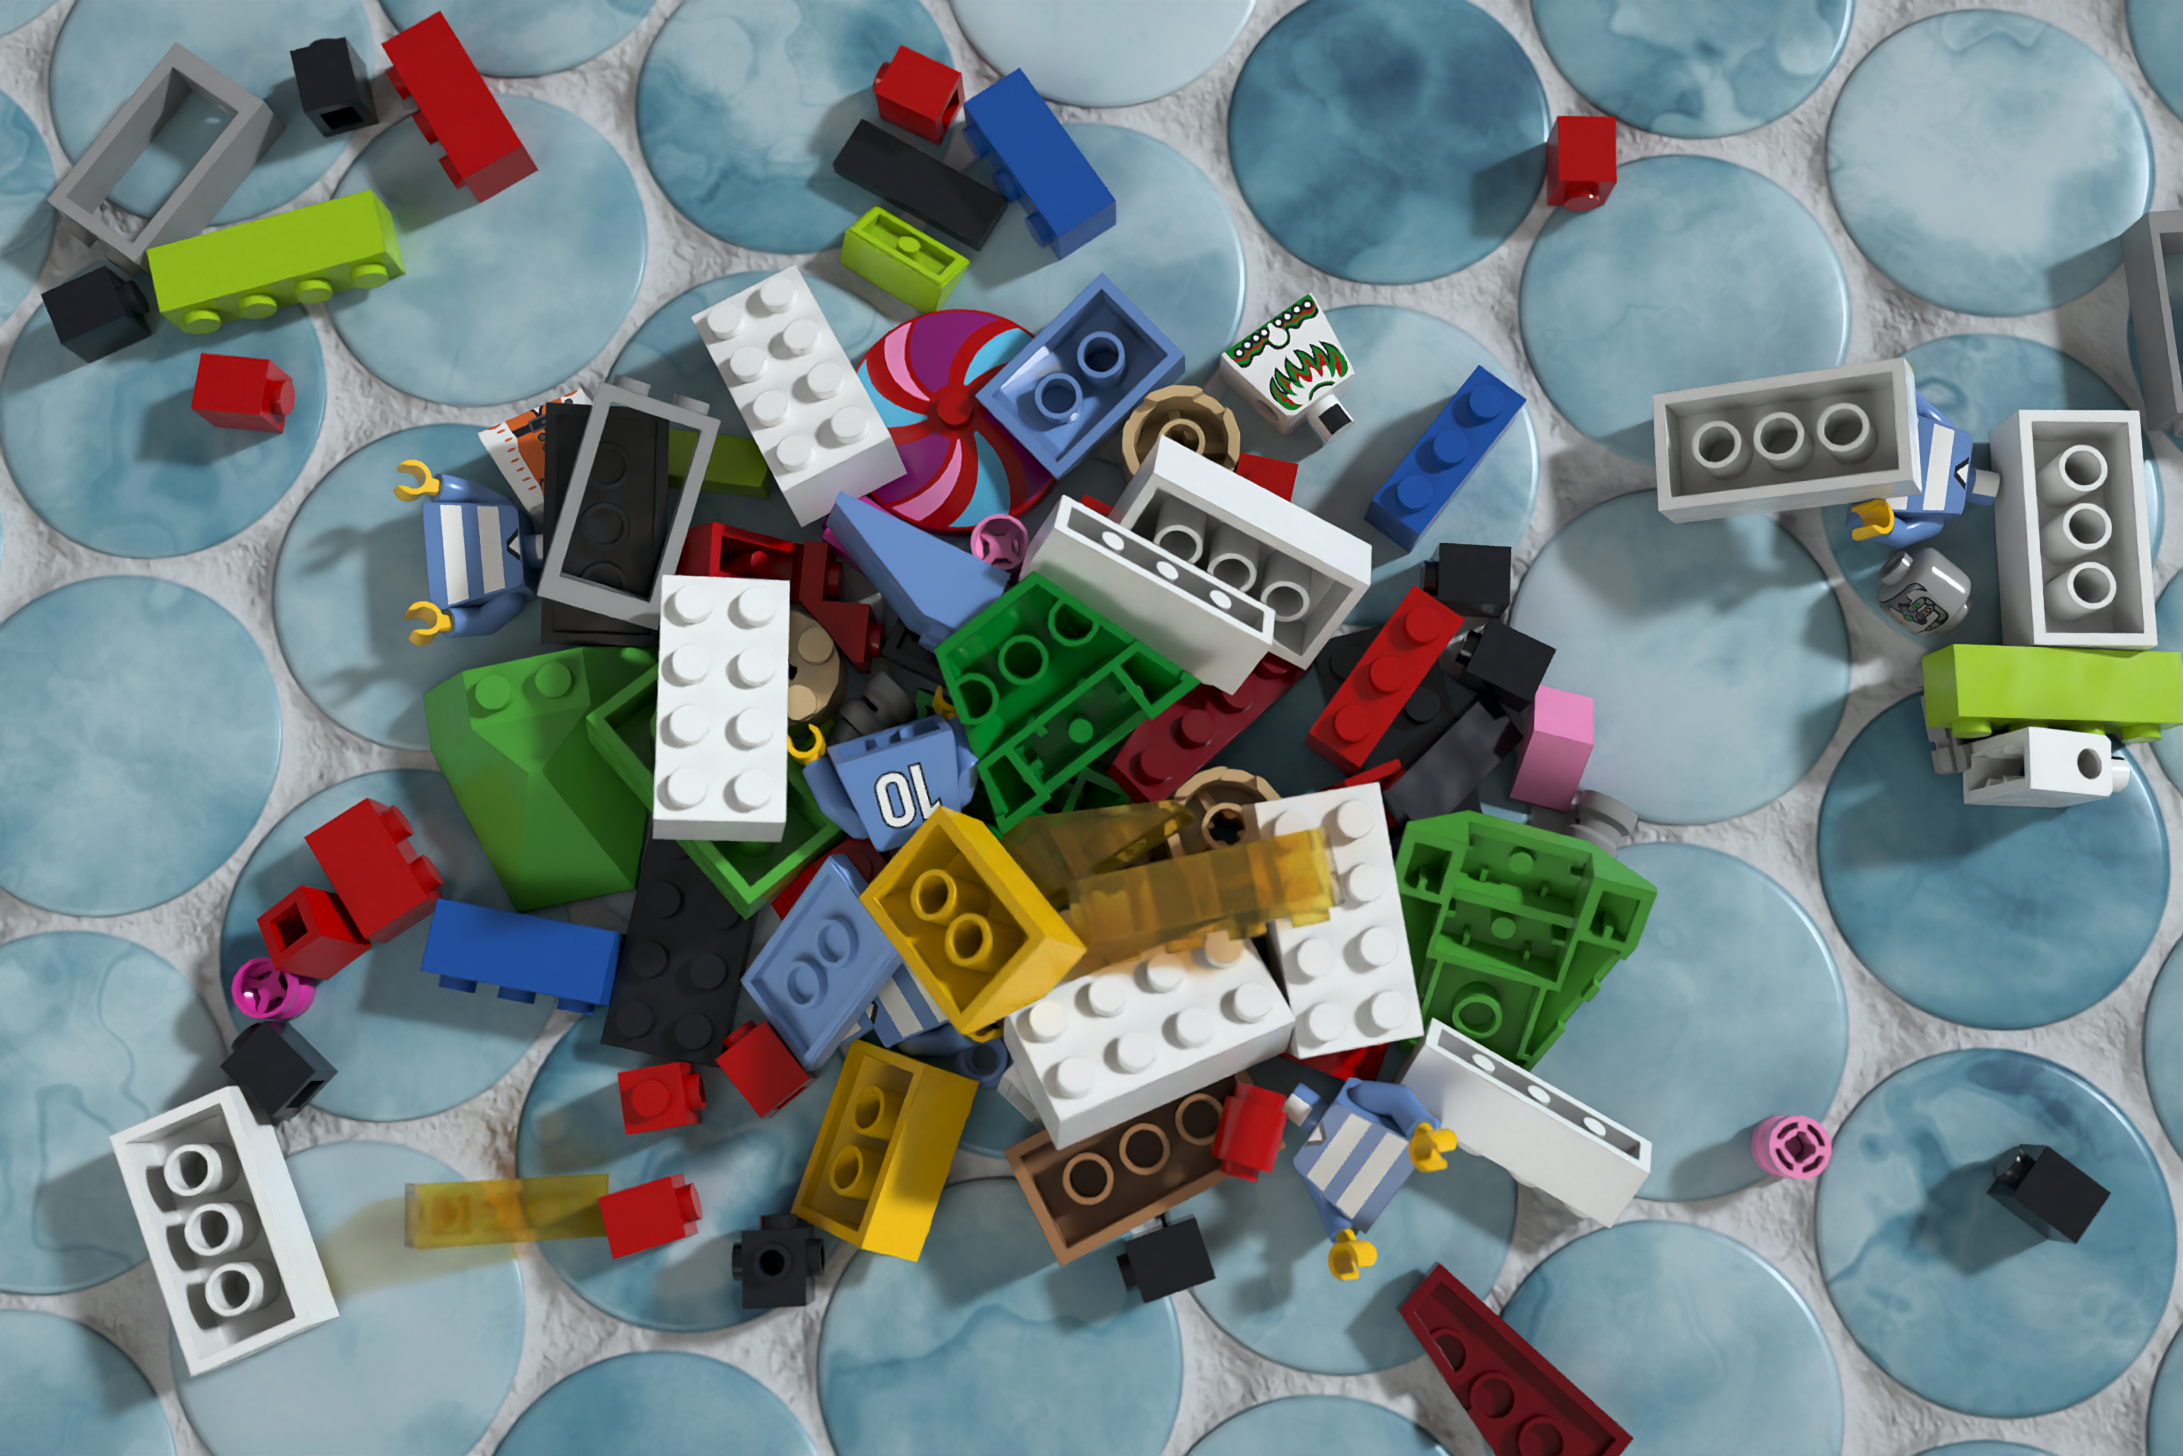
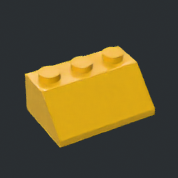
M941 805L935 809L858 897L959 1034L968 1035L1046 997L1087 951L1086 947L986 825L978 819Z
M860 1039L852 1042L790 1213H797V1217L861 1249L918 1262L980 1082Z

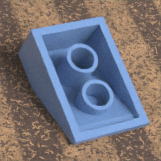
M1101 273L990 380L975 397L1059 481L1119 433L1126 421L1129 420L1132 412L1144 402V398L1150 392L1173 385L1186 372L1185 354L1119 288Z
M840 491L826 522L827 527L910 631L921 636L918 644L935 653L934 648L997 600L1002 595L1011 576L1010 573Z

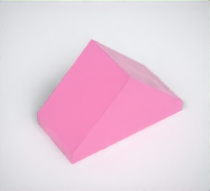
M1539 685L1532 702L1528 706L1522 732L1524 738L1520 741L1507 799L1566 814L1594 746L1593 698Z

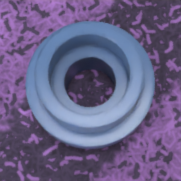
M1004 1036L988 1042L978 1043L954 1055V1065L957 1073L980 1082L978 1088L997 1086L1003 1074L1014 1063L1004 1042ZM981 1046H990L996 1053L995 1064L987 1070L978 1068L974 1063V1053Z

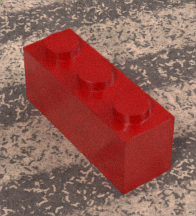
M441 11L436 12L381 44L393 64L384 70L403 101L410 97H413L420 110L411 114L430 145L438 141L442 144L447 155L438 160L457 190L467 185L479 203H482L538 171L532 158Z
M1414 585L1312 726L1302 744L1348 777H1353L1465 619Z

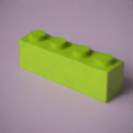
M372 189L146 250L159 311L185 334L211 333L218 330L221 324L242 318H267L274 315L279 308L298 303H322L329 300L335 293L353 288H377L386 284L390 278L405 275L391 212Z
M1952 644L1922 657L1927 728L1952 729V737L1955 738L1985 737L1991 735L1992 730H2009L2011 732L2026 727H2039L2105 735V733L2121 734V741L2123 743H2149L2161 740V731L2183 725V669L2181 652Z

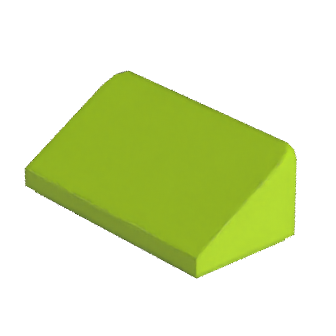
M878 205L871 208L845 232L839 258L843 266L923 314L939 311L970 264L967 258Z
M669 429L667 487L681 489L698 432ZM717 435L700 491L769 499L773 474L755 439Z

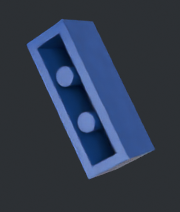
M1021 68L1013 71L963 103L966 127L961 131L965 142L977 159L980 160L985 156L997 171L993 173V178L998 189L1010 204L1017 200L1028 215L1024 219L1025 224L1041 248L1049 245L1059 260H1062L1116 225L1115 198Z
M1478 365L1372 498L1363 519L1408 553H1411L1513 424L1527 399Z
M437 898L420 971L440 974L438 987L475 993L477 983L483 982L500 986L497 998L534 1005L536 993L559 997L556 1009L593 1016L595 1004L605 1006L610 1004L626 935L616 931Z

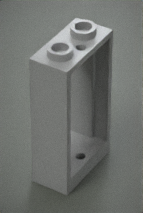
M176 42L46 201L65 216L59 226L90 248L98 240L109 248L103 256L126 274L134 278L141 270L152 278L146 250L201 235L284 132L286 127L264 101ZM192 91H194L234 119L132 243L92 214Z
M2183 210L2147 212L2120 235L2148 431L2173 430L2175 437H2183V388L2163 255L2183 254Z
M615 374L612 385L598 382L537 587V596L658 630L661 619L662 575H675L721 420L707 416L710 404L676 393L674 394L672 404H668L648 397L651 385ZM611 402L699 430L648 598L561 572Z

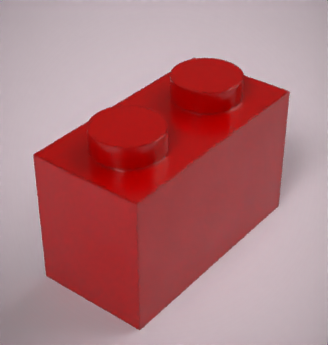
M365 798L304 838L364 939L387 943L434 913L437 898L444 899L438 890L444 882L432 861L425 855L419 857L408 840L414 832L404 814L395 805L388 807L370 798Z

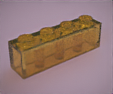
M1328 825L1065 883L1077 938L1087 949L1086 953L1082 956V960L1102 956L1104 967L1142 959L1141 947L1164 943L1166 954L1200 948L1204 946L1202 935L1226 930L1229 941L1259 936L1267 933L1266 921L1290 917L1292 928L1331 920L1329 908L1337 907L1345 902Z

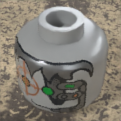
M1920 548L1910 554L1900 551L1884 564L1878 574V579L1882 581L1877 595L1879 606L1914 635L1924 636L1933 632L1938 635L1945 634L1963 620L1972 606L1973 601L1969 597L1971 591L1969 577L1934 548Z

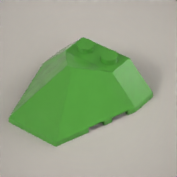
M578 647L465 670L423 694L431 752L517 913L521 914L637 890L649 815L646 814L647 807L587 739L586 716L658 663V656L655 648Z
M1470 810L1407 822L1394 862V869L1423 1030H1425L1433 1017L1530 1072L1566 1030L1565 1023L1584 1001L1589 1003L1600 991V982L1620 959L1625 961L1636 949L1657 896V887L1590 841ZM1420 1036L1400 1040L1401 1052L1410 1054Z

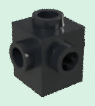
M797 1213L759 1215V1227H750L742 1230V1242H734L732 1248V1275L735 1281L742 1280L743 1309L804 1307L815 1301V1277H823L825 1271L823 1238L814 1239L813 1224L797 1225ZM775 1250L780 1252L784 1258L783 1268L778 1267L774 1262L773 1255Z

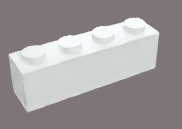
M1064 494L1027 548L1019 582L1035 570L1180 668L1191 673L1201 683L1214 685L1232 696L1272 647L1275 620L1274 609Z
M1433 1017L1425 1028L1424 1035L1420 1036L1397 1073L1394 1084L1409 1087L1429 1114L1442 1122L1439 1129L1447 1128L1456 1134L1457 1145L1472 1155H1483L1506 1168L1511 1176L1521 1184L1544 1190L1561 1200L1573 1214L1580 1218L1594 1219L1611 1229L1650 1174L1651 1142Z

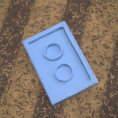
M845 853L829 855L740 980L806 1072L823 1067L904 960L858 899L869 884Z

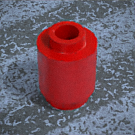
M1237 1082L1233 1097L1226 1096L1210 1156L1222 1159L1219 1172L1257 1183L1260 1171L1273 1174L1288 1118V1113L1283 1112L1287 1096Z

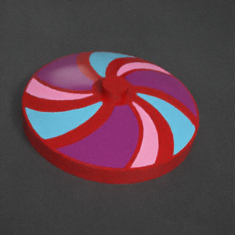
M948 309L914 317L886 333L870 348L858 364L855 372L889 431L907 474L868 493L877 505L899 520L926 533L946 537H968L972 535L976 525L987 516L1004 514L1020 520L1042 503L1058 481L975 397L990 380L1035 338L1033 334L1017 323L989 312L973 309Z

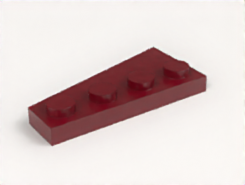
M1268 651L1233 696L1214 685L1199 683L1153 720L1148 718L1137 726L1106 773L1150 816L1172 797L1183 784L1201 771L1304 679L1313 666L1310 664L1304 670Z
M1436 1261L1397 1306L1396 1310L1495 1456H1620L1634 1439L1439 1262Z

